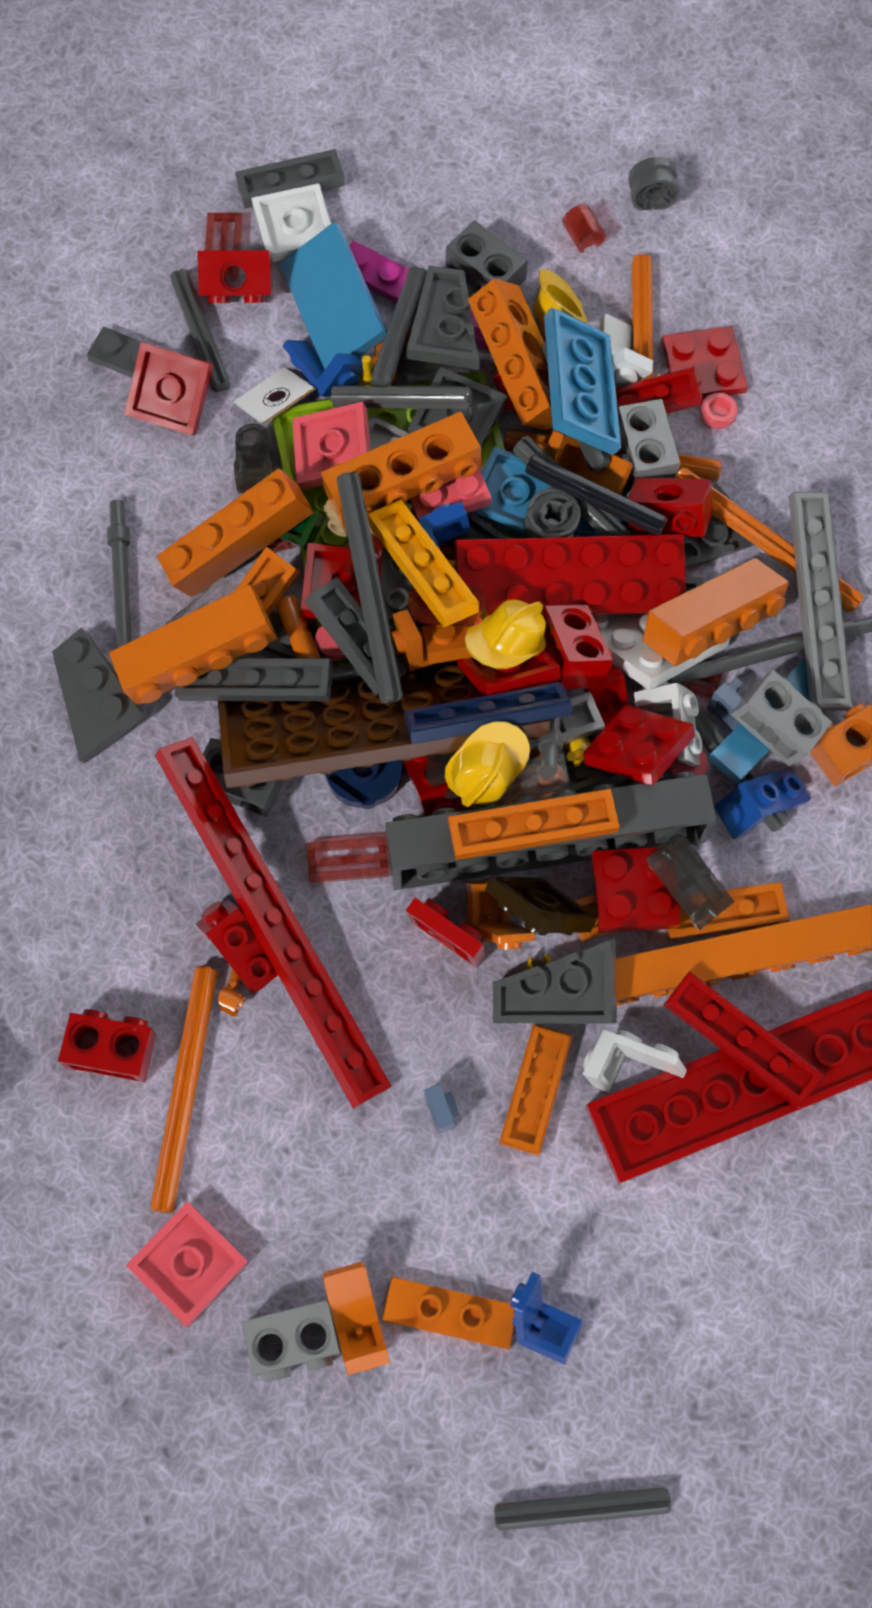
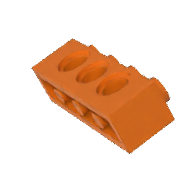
M494 278L472 295L468 302L522 426L547 431L552 427L548 364L542 351V346L545 343L520 286Z
M460 411L320 473L325 493L341 525L345 528L346 525L337 485V477L346 472H357L360 475L362 488L375 486L372 490H363L368 514L400 500L405 503L408 499L421 493H432L443 484L456 478L471 476L477 469L482 467L481 446ZM437 455L445 456V458L440 460L432 459V457ZM403 470L410 471V473L406 475L397 474L398 472Z
M860 703L844 715V721L836 726L831 723L810 751V754L834 787H837L872 765V704L866 707L864 703ZM846 736L856 737L862 746L858 747L850 744Z

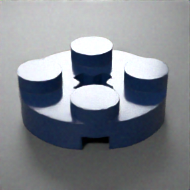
M402 761L378 763L371 767L372 774L369 776H357V769L353 767L325 774V778L330 791L338 800L352 807L371 809L388 801L398 790L402 781Z

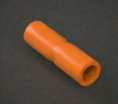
M294 595L282 597L276 604V609L286 634L290 637V644L296 659H322L313 636L308 631L305 617H300V605L297 597Z

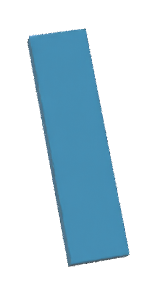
M804 659L786 678L792 683L793 688L810 701L806 661ZM766 699L768 705L771 706V703ZM739 724L709 755L708 760L737 785L767 755L770 749L742 724Z

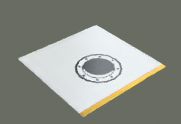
M284 367L233 401V403L264 425L314 391L315 388Z

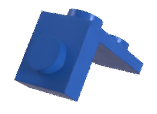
M286 340L283 344V348L290 355L292 364L304 373L310 381V385L315 388L314 392L320 396L330 397L331 389L335 385H357L360 375L363 373L362 357L359 354L337 353L324 370L318 353L310 342Z
M462 501L455 504L441 505L432 513L418 518L420 525L437 547L440 543L471 531Z
M787 768L742 782L719 801L714 808L732 838L737 839L747 834L768 816L802 806L810 801V797L804 789L800 778L796 776L791 768Z
M532 1272L526 1284L521 1282L518 1284L511 1300L510 1307L514 1309L512 1325L516 1326L517 1344L565 1365L582 1329V1319L543 1303L541 1275Z

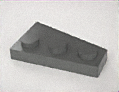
M428 266L407 346V359L479 370L480 360L476 348L475 331L471 319L470 304L468 302L469 296L463 270Z
M80 628L54 649L52 654L79 760L86 763L99 755L146 717L141 707L137 706L123 692L113 667L89 633Z
M607 940L599 943L597 946L580 952H574L553 962L536 966L493 982V1023H617L616 940Z

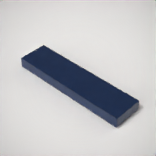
M557 682L404 711V720L413 745L472 734L480 726L493 721L520 725L572 715V703L562 683Z

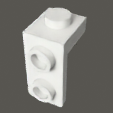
M608 314L601 317L600 330L609 334L611 339L615 387L639 382L652 373L653 360L632 351V326Z
M664 682L651 690L646 689L634 692L636 708L657 714L673 711L674 719L693 724L695 737L680 753L678 760L691 767L699 766V754L702 753L703 745L701 736L696 730L695 716L698 715L699 707L694 693L679 683L670 684L669 682Z
M603 1029L595 1048H591L585 1057L583 1075L592 1086L609 1093L625 1056L684 1078L687 1069L678 1058V1052L670 1047L656 1044L653 1048L642 1044V1040L630 1032L619 1030L618 1034Z

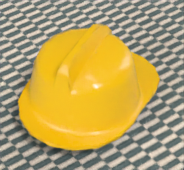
M541 269L538 274L541 289L532 305V311L539 320V328L546 337L544 315L551 308L562 311L588 324L589 322L585 317L582 303L567 282L556 273L548 269Z
M515 599L505 601L499 605L492 615L480 620L467 630L464 639L466 649L481 664L495 669H509L539 655L546 647V639L544 637L546 622L541 614L543 604L539 601L528 604Z
M493 721L480 726L467 738L445 767V780L448 787L457 796L461 797L464 806L467 808L471 804L486 806L502 798L508 786L523 770L529 759L530 745L526 734L518 726L511 723Z

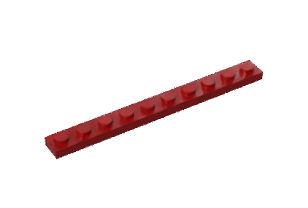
M192 736L160 748L154 755L353 1109L391 1088L392 1085L194 737Z

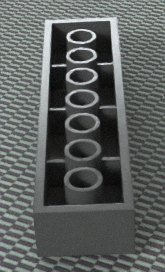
M682 772L673 775L670 778L671 780L657 781L653 786L634 781L631 783V786L618 788L614 784H603L594 787L591 792L611 789L620 826L618 833L456 861L449 831L448 816L577 795L576 791L563 790L554 793L551 798L538 800L534 796H523L513 800L512 804L496 806V803L486 806L475 805L472 807V810L459 812L454 808H444L433 812L432 816L419 818L414 814L396 816L392 819L393 822L385 823L386 845L393 889L396 891L591 861L592 851L656 847L676 848L705 843L717 821L707 774L695 776L693 772Z

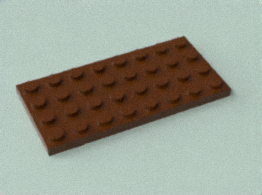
M457 660L435 663L411 672L408 670L407 673L400 677L403 699L395 703H382L379 693L375 695L362 677L332 682L330 701H218L226 788L237 786L251 787L262 782L274 780L288 781L298 776L317 773L331 774L341 769L359 766L372 767L378 763L396 760L410 761L420 756L438 753H455L471 734L412 745L405 725L404 711L482 697L483 695L458 667ZM549 719L515 725L526 734L528 741L542 737L550 732Z

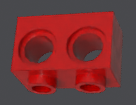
M545 606L542 613L546 622L544 632L546 639L545 650L560 665L561 680L555 681V683L561 682L564 689L601 688L607 673L612 669L613 655L605 644L600 633L599 623L594 620L589 606Z
M84 1009L83 1015L70 1012L58 1057V1062L63 1067L146 1082L157 1035L151 1027H147L148 1021L130 1016H124L123 1022L107 1019V1013L93 1009ZM90 1031L98 1032V1041L94 1047L86 1050L80 1049V1040L85 1033ZM128 1039L139 1040V1048L134 1055L130 1057L120 1056V1047L123 1042Z

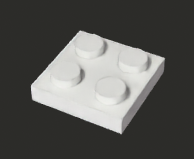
M319 183L251 198L264 250L272 251V263L283 261L331 224Z

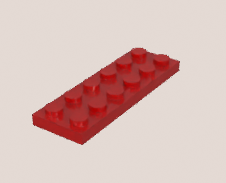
M683 534L456 540L454 542L455 571L479 601V612L465 619L492 615L499 605L513 599L528 604L539 601L543 604L541 614L545 606L588 605L593 616L649 614L650 610L686 593Z

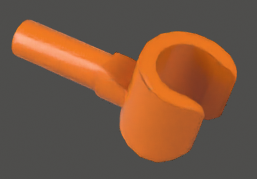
M232 969L227 985L219 993L218 1001L221 1011L236 1017L239 1012L237 1008L238 1006L242 1007L245 996L236 992L240 978Z

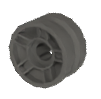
M662 157L648 158L634 165L629 171L628 182L631 189V201L638 210H652L653 205L654 210L667 209L678 200L680 187L677 181V170L671 160Z
M557 488L539 491L532 497L524 518V530L527 537H573L581 518L577 500L572 495ZM547 515H555L559 522L556 519L550 518L546 520L545 518Z

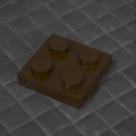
M491 876L485 888V891L498 901L497 906L508 913L516 914L525 921L524 926L537 935L546 936L547 933H561L564 935L590 933L597 921L594 915L543 878Z

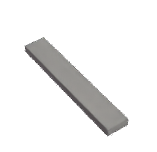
M792 492L788 498L809 699L821 711H848L853 707L829 492Z

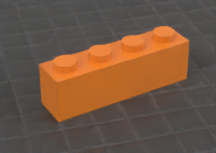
M278 468L156 555L172 586L193 597L308 518L314 511L299 485Z
M753 558L650 610L642 641L676 667L689 659L697 658L702 652L717 644L725 643L730 637L744 630L751 629L762 620L776 616L784 607V596L789 581L757 558Z
M249 584L108 653L123 692L138 706L142 703L146 704L158 700L163 693L177 686L190 685L197 677L213 669H223L229 666L234 659L242 655L261 651L268 643L278 638L261 599Z

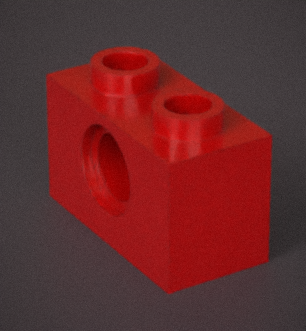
M197 250L199 296H208V303H230L229 296H244V303H265V296H273L272 251ZM238 266L245 273V281L240 287L233 288L227 282V273L232 267Z
M635 479L628 499L667 518L665 528L660 535L683 534V536L705 537L712 515L711 479ZM628 523L632 535H653Z

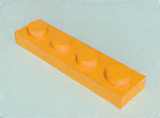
M402 500L367 514L370 528L443 628L479 612V601Z

